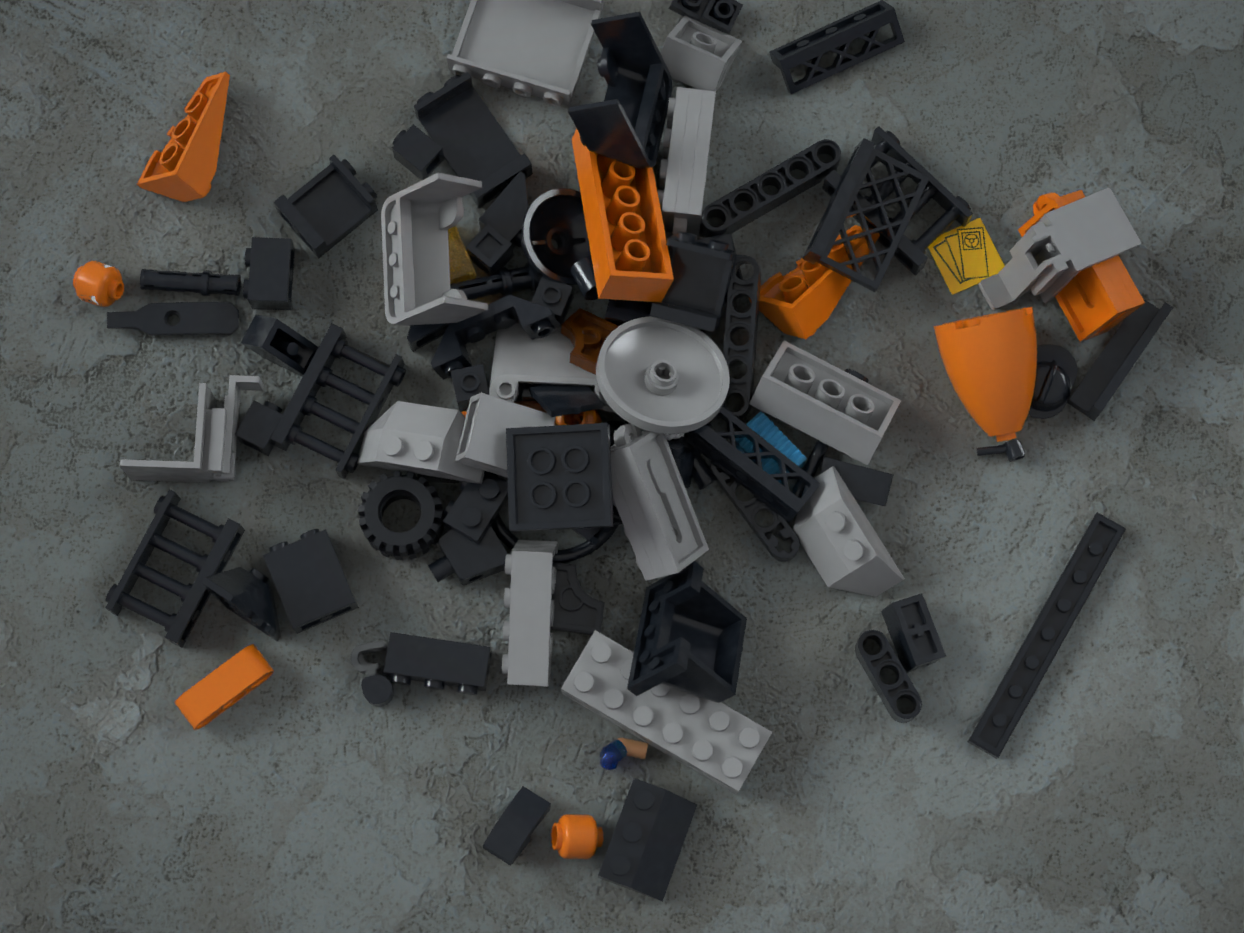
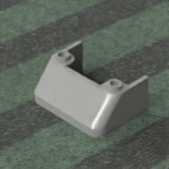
M438 172L389 196L385 200L381 211L385 316L389 323L403 326L457 323L488 310V303L467 300L462 290L450 288L448 229L456 226L464 215L462 197L482 188V181Z

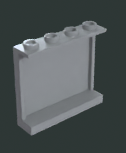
M471 0L452 55H447L448 69L454 75L460 76L468 72L471 77L480 79L484 84L493 88L504 86L513 89L514 93L523 97L533 95L543 98L546 103L553 106H561V104L570 106L595 34L591 22L592 20L600 19L605 0Z

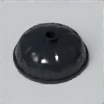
M559 188L543 193L529 205L522 221L521 244L528 262L540 275L545 276L551 281L567 285H577L570 271L571 267L577 261L591 256L581 193L573 189ZM551 239L557 242V249L552 245Z

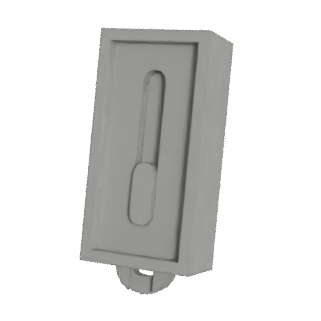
M677 87L676 98H669L667 128H665L664 151L659 178V189L663 190H658V197L665 232H673L674 236H677V232H686L694 235H699L716 91Z
M633 424L621 425L614 432L615 444L610 447L612 502L621 517L625 535L629 539L636 556L637 566L642 571L645 581L679 573L708 551L709 548L665 434L647 430L641 431L639 427Z

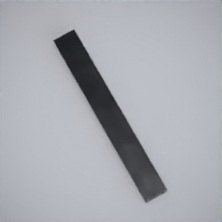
M1098 512L1094 515L968 739V743L996 759L999 758L1126 528Z

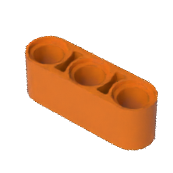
M251 644L184 692L175 701V704L193 729L198 730L266 681L274 673V670L255 644Z

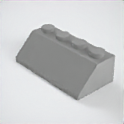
M784 340L761 377L749 404L789 424L791 427L818 439L820 442L849 455L851 458L868 465L902 400Z

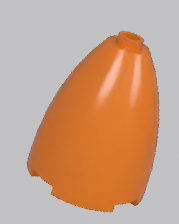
M1032 307L934 326L940 355L948 377L971 417L988 436H996L997 442L1015 439V432L1022 430L1028 416L1036 381L1037 338Z

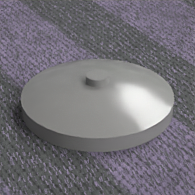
M652 316L630 320L613 330L604 341L596 363L597 384L607 404L627 422L650 432L681 434L706 425L719 413L729 390L730 376L725 357L718 346L705 333L696 327Z

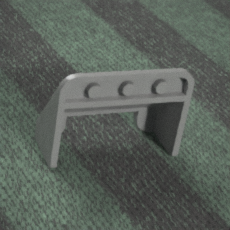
M515 323L507 329H499L497 331L489 395L514 403L518 396L519 383L595 387V394L603 402V408L600 410L606 413H614L615 421L622 422V418L613 411L603 398L597 384L596 375L569 363L570 353L574 349V345L569 338L561 334V327L555 329L547 337L535 338L533 340L522 328L521 323Z

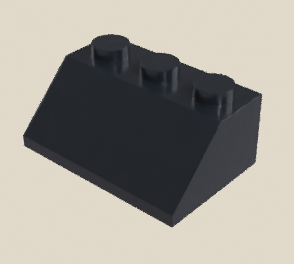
M634 778L598 878L663 902L697 804L666 789Z

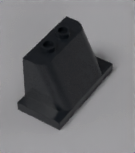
M693 561L679 573L668 575L646 587L627 689L635 696L659 684L716 703L736 695L747 618L702 581L704 568L696 561Z

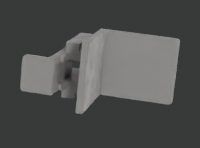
M1106 188L1045 213L1009 251L1013 258L998 274L981 280L978 286L993 311L1016 302L1030 289L1034 296L1040 294L1046 304L1080 271L1138 247L1141 241L1110 188Z
M229 375L228 395H225L224 408H216V398L207 384L199 383L194 462L121 459L119 467L131 480L210 483L211 480L216 482L234 480L237 449L235 433L238 429L240 390L263 391L261 378L259 376Z

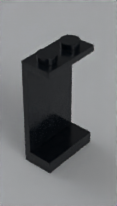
M468 72L462 76L456 75L446 81L443 88L435 93L428 92L418 99L417 104L414 105L417 119L430 138L443 148L444 158L456 176L482 181V188L470 193L478 208L498 197L520 171L525 174V178L533 174L532 163L525 153L520 155L474 89L472 78Z

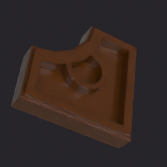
M579 308L561 324V334L569 338L574 345V349L570 353L569 363L596 375V363L601 347L609 334L619 326Z

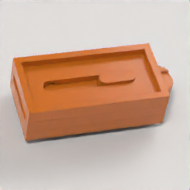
M1079 190L1063 196L1052 192L1039 196L1033 204L1034 216L1018 229L1021 237L1045 213L1086 197L1083 191ZM1119 255L1080 271L1055 296L1080 342L1108 332L1145 304Z

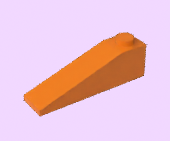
M227 72L204 79L185 107L187 116L176 127L172 126L168 131L167 135L171 139L162 152L155 150L137 183L140 188L181 202L201 199L209 193L212 186L211 181L217 169L230 75Z
M855 225L846 232L849 237L863 231L861 226ZM879 233L871 235L874 244L880 236ZM838 235L836 240L842 239L841 235ZM865 237L850 241L856 258L869 254L870 251ZM844 244L832 247L828 255L830 259L838 263L849 261ZM801 258L796 261L798 266L796 269L784 276L779 272L761 285L759 311L784 334L806 340L815 334L817 329L828 320L852 280L818 262L813 265Z

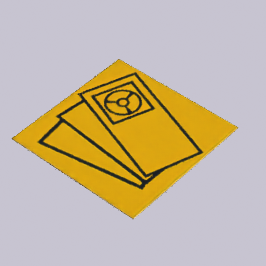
M981 218L969 222L965 227L959 226L941 234L928 247L952 295L980 283L983 279L998 274L1005 266Z

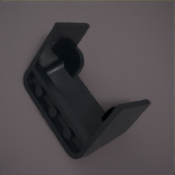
M640 11L592 20L591 26L603 47L597 67L600 76L604 77L608 84L604 101L569 107L568 113L580 133L582 144L589 151L638 169L654 167L667 117L669 98L672 95L670 72Z

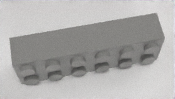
M595 630L561 687V693L737 795L769 740L772 731L721 702L716 703L663 684H659L635 696L627 689L634 652Z

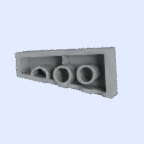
M518 539L512 549V554H506L505 574L511 575L510 588L505 587L504 608H510L509 621H504L503 641H509L508 654H503L502 674H508L507 685L548 687L551 680L553 633H550V627H553L555 612L554 600H551L552 594H554L557 570L553 567V557L555 553H558V541Z

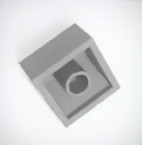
M684 16L666 37L661 55L670 72L672 81H681L692 86V89L717 91L722 85L742 41Z

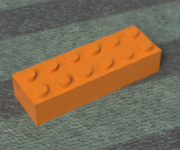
M576 128L571 140L598 299L661 303L674 277L668 245H666L667 240L653 167L638 169L589 151L582 144L580 133Z

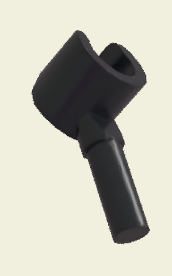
M1016 439L1007 441L1003 445L977 448V456L1006 452L1009 462L1025 457L1022 443Z

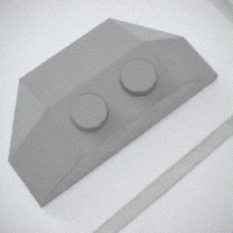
M401 401L393 404L364 432L357 463L364 466L402 472L409 471L420 475L482 484L485 473L484 470L455 462L465 422V417L461 411Z
M832 466L814 479L820 483V486L797 513L793 531L827 587L877 597L903 581L905 578L836 468ZM806 485L804 487L803 495L809 488Z

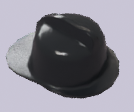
M1052 344L1037 348L1036 381L1028 413L1033 418L1047 419L1054 417L1063 410L1068 402L1076 381L1078 368L1075 358L1065 348Z

